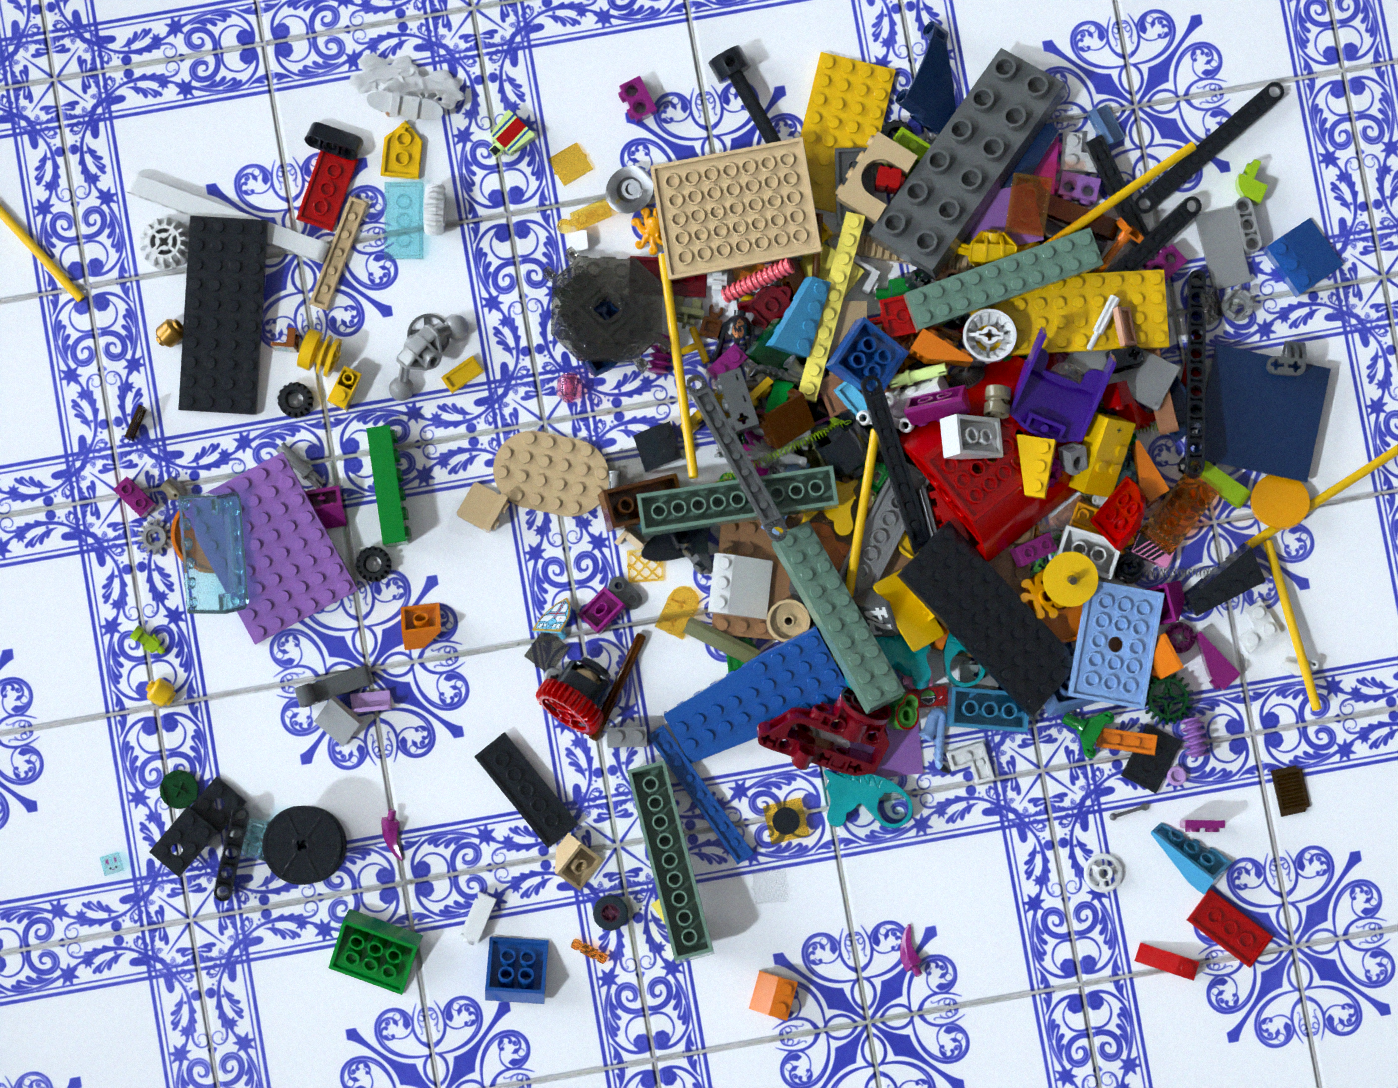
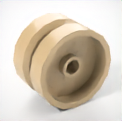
M786 599L777 602L767 614L766 625L768 632L774 639L785 642L807 631L810 626L808 610L796 600ZM787 617H790L792 620L790 625L785 624Z

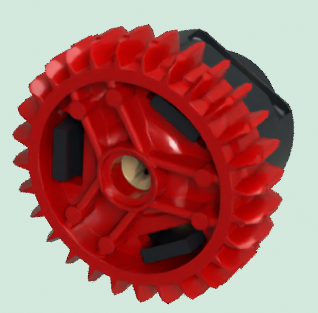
M584 657L582 660H571L558 679L550 678L544 680L537 689L535 696L539 705L543 706V709L547 710L548 714H551L553 718L570 727L571 730L574 729L582 734L593 735L600 728L604 719L600 707L612 689L609 680L611 675L602 665L590 658Z

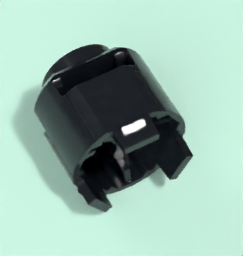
M845 410L839 413L843 419V428L839 423L838 426L835 425V428L832 427L833 430L827 431L823 437L819 433L820 439L816 435L818 432L816 430L814 432L817 441L813 435L812 439L815 449L828 466L833 465L834 474L837 477L854 479L864 473L870 435L859 424L856 417L849 410Z

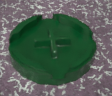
M172 771L165 775L160 784V797L169 807L184 809L187 806H191L198 798L199 783L195 776L187 771Z

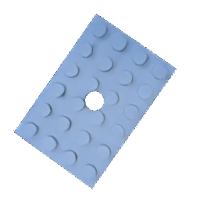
M1098 581L1094 595L1083 604L1067 696L1145 709L1165 593ZM1112 637H1119L1122 641V648L1117 652L1109 649L1108 643Z

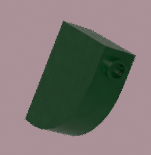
M773 319L745 352L746 356L757 366L766 365L776 367L778 370L784 369L788 371L787 368L783 367V364L792 355L765 346L782 319ZM797 357L799 363L805 366L806 357ZM767 375V376H769L773 381H775V380H780V381L789 382V381H786V380H781V379H778V378H776V377Z

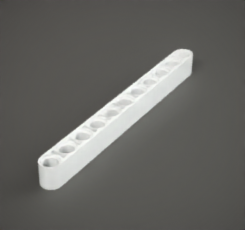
M132 173L125 190L128 194L188 216L262 220ZM269 222L268 245L323 264L330 247L329 244Z

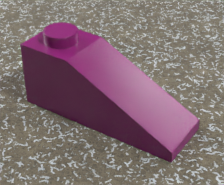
M1199 631L1195 634V639L1207 677L1210 679L1209 683L1215 690H1225L1241 673Z

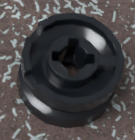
M1135 553L1123 554L1118 559L1116 565V576L1124 583H1136L1142 577L1145 566L1144 561ZM1127 566H1132L1133 569L1128 570Z

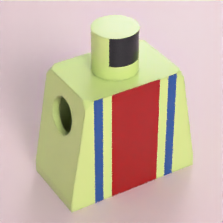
M508 109L491 133V138L496 143L489 149V152L495 158L503 151L511 157L536 139L535 134Z

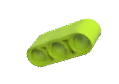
M1205 461L1203 474L1200 478L1195 479L1237 509H1241L1251 494L1247 488L1207 461Z

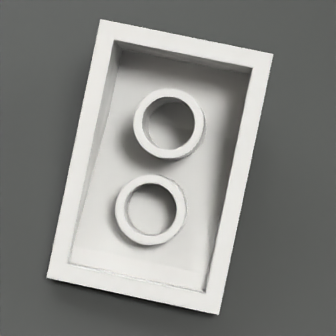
M955 414L940 419L944 458L981 459L1004 457L1000 418Z

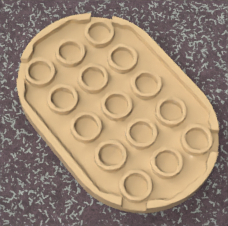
M524 431L507 439L499 448L493 465L495 483L499 491L507 496L511 503L522 508L564 517L581 516L596 508L600 504L598 494L603 490H607L609 484L607 463L594 446L582 440L541 431Z

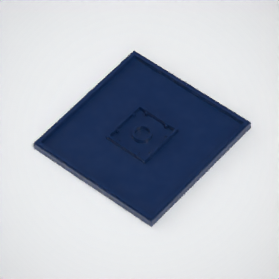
M1216 344L1205 392V417L1208 419V422L1205 423V461L1307 483L1331 369L1306 363L1305 371L1300 376L1273 375L1266 369L1267 361L1273 356ZM1276 360L1271 364L1274 370H1277L1278 367H1283V365L1277 364ZM1296 362L1291 366L1288 365V368H1293L1294 372L1300 369ZM1194 446L1193 452H1200L1199 447Z

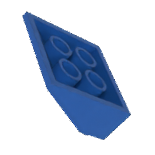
M1311 218L1293 228L1263 250L1295 298L1344 265Z
M863 317L855 320L825 367L838 378L861 390L862 379L867 375H874L880 379L883 390H885L909 352ZM869 380L866 385L869 391L874 390L876 387L874 380Z
M490 937L485 1001L544 1004L549 940Z

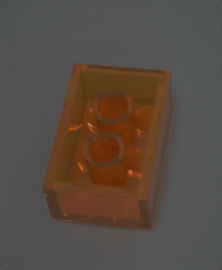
M1013 173L1004 232L1038 238L1044 237L1053 178Z

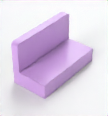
M390 690L350 694L351 711L355 714L392 710Z

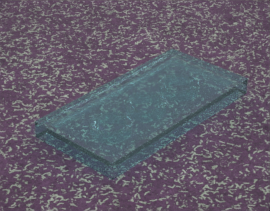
M384 182L385 260L424 259V182Z

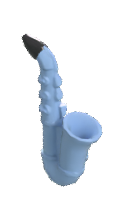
M936 707L928 714L925 726L918 732V735L931 742L935 735V766L940 771L949 774L948 767L943 764L944 733L947 718L944 710Z

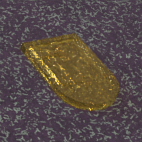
M680 586L674 589L668 596L655 627L683 640L686 634L683 631L690 617H694L699 606V597L696 591L687 586Z

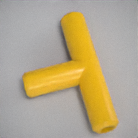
M692 326L689 328L694 343L682 347V355L697 350L702 363L706 364L710 361L696 326Z

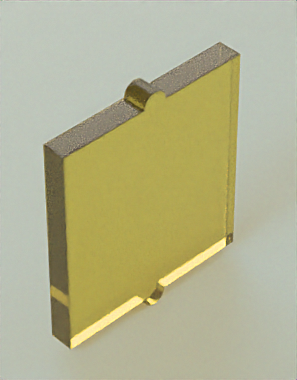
M577 142L548 159L554 169V175L558 176L564 187L593 170L586 158L587 154L583 153Z

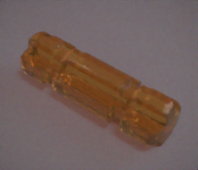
M577 938L571 943L570 947L572 949L579 950L580 953L593 960L594 958L597 959V962L604 964L608 958L606 953L598 952V949L586 943L583 944Z

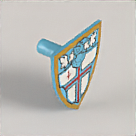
M565 598L548 609L535 624L532 632L557 633L561 639H565L567 633L564 631V628L571 615L569 599Z

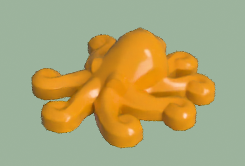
M644 207L641 209V214L644 216L645 226L642 225L639 218H633L631 221L632 226L637 227L643 235L641 241L635 242V247L641 250L649 241L651 247L648 252L650 255H655L658 252L656 243L663 246L657 207L653 209L654 217L650 218L649 208Z
M1043 572L1036 574L1034 585L1030 579H1024L1021 585L1023 588H1028L1031 594H1020L1021 601L1025 603L1028 600L1033 601L1038 619L1045 617L1044 610L1049 612L1050 618H1056L1058 611L1052 607V604L1056 608H1062L1063 606L1054 602L1047 595L1044 585L1041 584Z

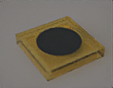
M801 797L762 806L771 845L810 836Z

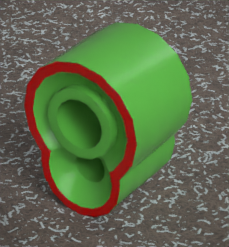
M904 693L901 698L888 704L892 712L886 727L892 730H910L917 725L920 702L916 694Z

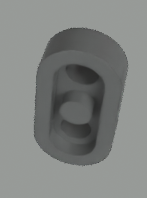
M616 576L609 582L610 592L624 603L626 608L630 610L638 609L642 604L641 594L625 578ZM618 582L622 584V588L619 590L615 588V584ZM631 596L636 597L635 603L629 602Z

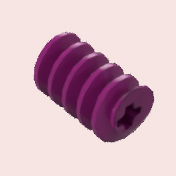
M655 333L659 336L653 339V342L657 345H652L651 347L655 352L649 354L653 360H648L647 364L651 367L646 368L645 371L663 376L665 373H670L666 366H672V363L668 361V359L672 358V354H670V337L665 334Z

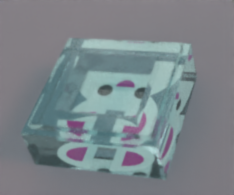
M120 852L99 857L104 876L125 871Z

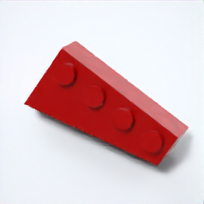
M938 491L929 492L938 529L946 521H950L970 541L971 536L968 529H965L963 522Z

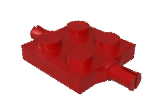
M904 295L879 300L880 316L869 318L871 323L874 325L882 324L886 334L891 338L917 333Z

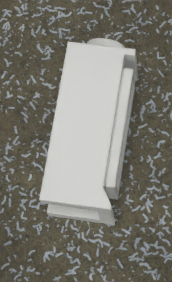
M482 892L477 893L478 898H475L462 929L464 934L461 933L459 935L463 937V942L473 945L474 942L479 943L497 901L496 898Z

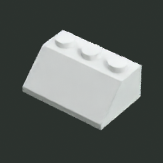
M1066 525L1054 557L1069 551L1081 553L1094 563L1098 576L1112 579L1120 552L1104 536Z

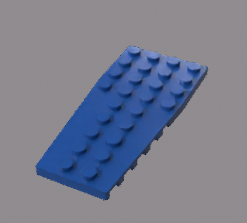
M815 626L761 653L743 664L741 668L726 674V677L721 680L714 681L701 692L694 693L686 701L679 702L671 710L664 711V718L689 762L692 764L758 738L757 726L759 723L769 722L791 708L812 709L815 704H820L821 702L833 705L836 703L842 689L848 686L818 628Z

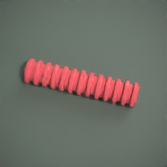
M790 258L780 260L779 263L775 262L774 265H769V268L765 267L763 270H758V273L754 272L753 275H748L747 278L743 277L742 280H737V283L733 282L731 285L728 284L726 288L722 287L721 295L725 302L731 303L732 300L735 301L737 298H742V295L746 296L747 293L750 294L753 290L757 291L758 288H763V285L768 286L774 280L783 279L784 275L789 276L790 273H795L794 263Z

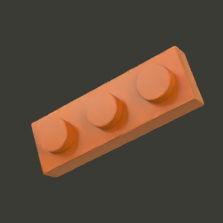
M1103 728L1096 747L1155 756L1158 735Z

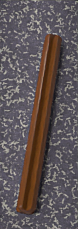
M641 633L636 634L612 685V689L600 710L604 716L602 725L596 733L589 735L590 739L594 741L599 740L646 640L645 635Z

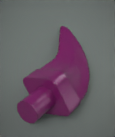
M388 809L387 817H382L381 821L383 838L394 856L403 861L397 844L400 821L395 818L396 810Z
M908 924L901 938L900 958L906 972L912 970L914 975L919 977L923 974L919 968L922 960L912 946L911 924Z

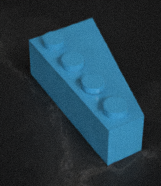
M814 276L805 277L793 297L791 305L786 309L784 317L776 326L774 334L765 346L796 355L800 358L809 357L831 282Z

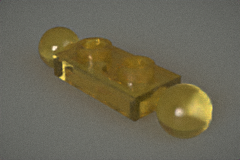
M605 198L570 212V220L560 219L557 222V230L562 234L569 233L573 226H575L576 231L582 230L613 216L610 211L613 208L607 203ZM619 198L615 201L617 204L620 202Z

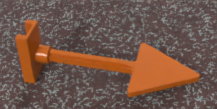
M1120 217L1116 224L1122 231L1118 235L1116 242L1103 257L1104 265L1099 269L1093 270L1092 273H1103L1124 244H1127L1130 239L1140 244L1144 236L1133 225L1130 227Z

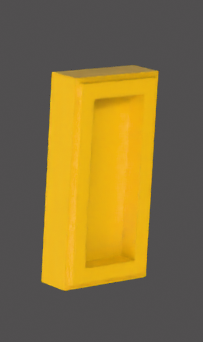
M472 355L443 375L441 379L453 394L484 371Z

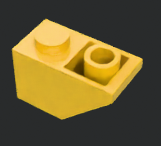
M344 366L327 401L347 412L356 394L362 374Z

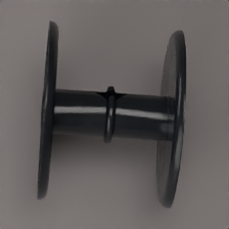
M293 806L281 811L269 822L263 835L262 851L266 864L278 878L291 884L307 885L326 880L340 868L347 851V838L343 826L329 811L316 806Z

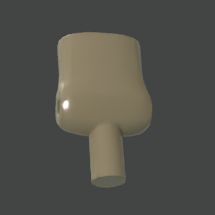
M171 476L160 487L169 500H182L187 503L192 499L187 495V488Z

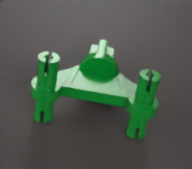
M1106 711L1092 718L1081 720L1066 713L1062 723L1077 730L1084 755L1088 759H1093L1097 754L1094 748L1096 741L1105 724H1112L1115 716L1112 712Z

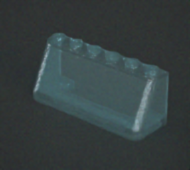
M237 492L178 496L187 614H228L244 610L248 605V587L241 498Z

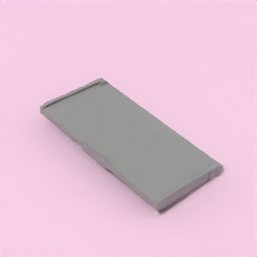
M1142 349L1144 356L1143 365L1139 368L1112 374L1108 384L1127 380L1134 400L1158 412L1180 367ZM1108 351L1070 353L1064 361V366L1083 375L1086 371L1093 368L1103 371L1107 363L1105 353ZM1136 354L1133 355L1134 360L1137 359Z

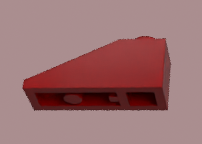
M1141 942L1134 959L1135 962L1192 981L1195 979L1200 963Z

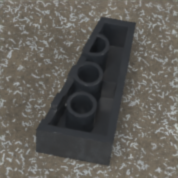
M1246 543L1240 545L1238 550L1228 555L1225 561L1218 567L1215 566L1206 577L1201 578L1184 593L1185 602L1191 613L1199 616L1266 582L1254 552Z

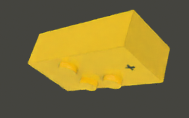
M1095 412L1082 443L1086 447L1088 469L1081 471L1077 475H1072L1069 486L1085 494L1109 497L1114 491L1136 424L1119 416Z

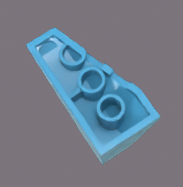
M1162 822L1150 833L1187 882L1203 895L1216 884L1232 864L1228 858L1212 847L1207 849L1199 845L1200 841L1196 839L1191 841L1185 838L1182 832Z

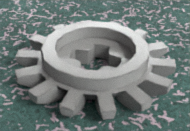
M154 520V525H151L148 521L147 528L143 525L141 526L144 532H138L142 539L137 541L144 543L140 546L141 549L147 547L145 553L148 554L150 550H153V555H156V550H159L160 554H162L163 547L167 550L169 549L166 542L172 543L168 539L171 533L166 532L170 527L163 528L164 522L157 525V520ZM158 532V537L161 538L160 541L152 543L150 535Z

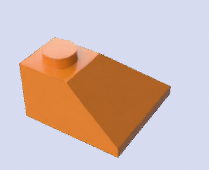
M439 602L401 607V631L405 650L425 648L441 632Z
M1166 633L1157 636L1151 668V675L1160 680L1184 668Z

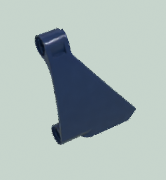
M930 21L923 29V35L928 38L929 43L920 67L909 89H902L897 94L895 102L909 112L913 120L928 131L939 135L955 113L956 106L952 72L946 45L949 33L935 21Z

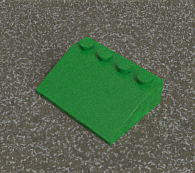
M349 909L343 919L328 968L402 995L423 935Z

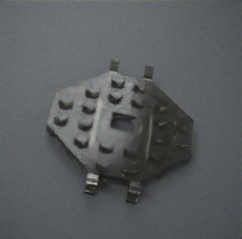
M570 246L565 251V258L572 262V264L559 275L549 265L543 270V277L552 283L551 335L577 361L634 363L642 374L648 370L647 366L649 363L641 355L655 343L664 354L671 350V343L662 336L663 284L636 258H588V256H580ZM606 298L619 309L609 320H604L594 310Z

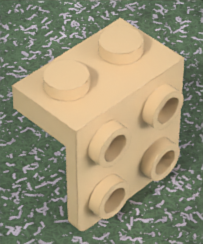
M475 482L458 509L457 516L490 534L492 530L495 531L500 523L498 518L501 513L505 514L510 505L508 503L509 498L502 493L499 495Z

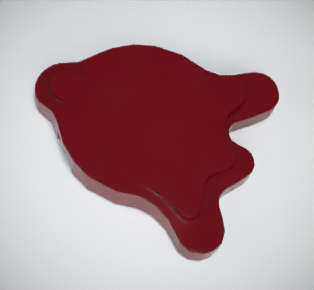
M788 285L765 286L757 291L753 298L740 301L737 308L738 310L746 311V313H753L754 317L751 323L765 330L773 319H782L784 317L786 309L791 305L790 296L792 289Z

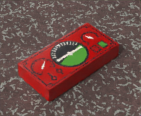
M947 686L907 690V693H914L918 696L919 708L948 705Z

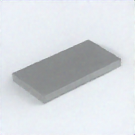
M1233 207L1196 215L1194 218L1213 291L1250 283L1251 277Z

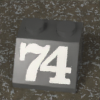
M871 588L852 597L874 637L897 636L900 634L890 603Z

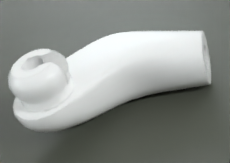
M1284 659L1281 668L1295 676H1302L1298 663ZM1308 660L1311 673L1317 671L1320 665L1318 660Z

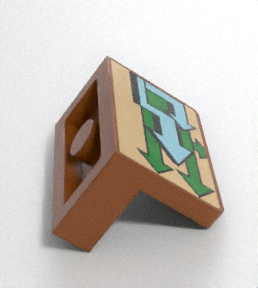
M288 327L286 343L271 342L270 346L275 351L298 353L300 333L296 328Z

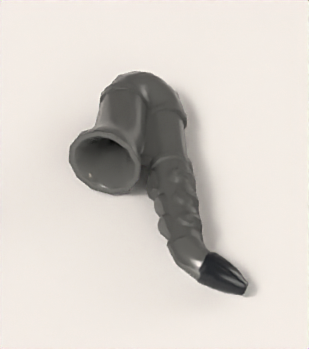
M792 355L783 364V367L787 368L788 371L784 369L778 370V368L772 366L758 365L752 370L749 377H755L762 372L800 386L805 366L799 363L796 355Z

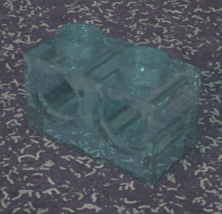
M249 818L241 856L265 862L262 841L270 821Z

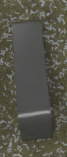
M364 665L315 683L296 687L294 691L300 708H306L329 700L332 696L338 697L370 686L375 682L369 665Z

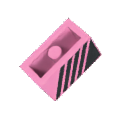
M1145 529L1138 532L1135 543L1132 545L1129 553H1135L1143 560L1166 569L1177 546L1173 545L1172 540L1165 537L1159 539L1155 537L1154 532Z

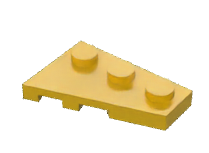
M1017 434L1025 496L1046 499L1057 441Z

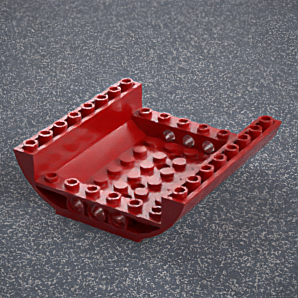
M1015 355L1007 362L1001 360L1000 362H991L982 367L985 371L984 378L977 385L967 389L971 404L970 412L967 415L986 417L983 414L984 403L987 402L985 391L989 385L1010 387L1012 390V401L1025 360ZM1010 413L1008 418L1000 419L1004 457L996 458L994 463L989 462L987 458H944L941 425L937 420L931 421L925 426L919 427L915 425L914 429L909 433L899 431L897 434L903 453L906 452L980 543L975 549L987 562L991 561L1078 491L1069 486L1072 475L1061 471L1063 476L1059 477V483L1055 482L1054 487H1048L1046 499L1025 496L1018 441L1015 432L1019 430L1026 436H1039L1020 426ZM1083 440L1080 441V442H1077V441H1070V442H1066V443L1056 442V447H1055V452H1054V458H1056L1057 460H1059V452H1058V448H1059V447H1062V446L1067 445V444L1072 443V442H1076V443L1082 445ZM972 466H980L981 474L974 473Z

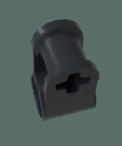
M1138 346L1115 349L1105 353L1106 361H1108L1110 354L1115 355L1117 364L1112 374L1139 368L1144 363L1143 351ZM1134 354L1137 355L1136 360L1133 359Z

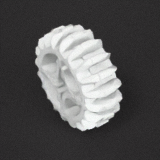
M433 183L428 184L425 188L424 231L426 235L442 236L445 232L447 197L444 185Z

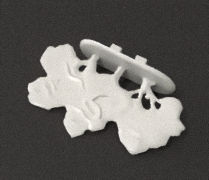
M366 54L357 61L360 68L364 71L351 75L349 80V86L354 87L358 94L372 91L368 94L366 100L373 109L389 112L391 117L397 118V115L409 117L408 120L416 121V119L437 120L442 117L443 108L452 109L456 106L457 101L465 99L464 93L459 91L460 84L457 80L453 79L448 70L434 71L428 76L422 77L419 75L420 69L412 64V60L408 55L397 57L393 64L388 65L381 57ZM409 94H415L419 97L410 96ZM430 94H437V96L434 99H427Z

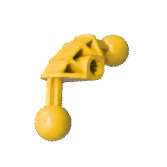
M986 229L981 230L970 244L961 243L953 256L957 253L966 255L969 262L977 268L1039 246L1040 243L1037 241L1017 245L1006 232Z

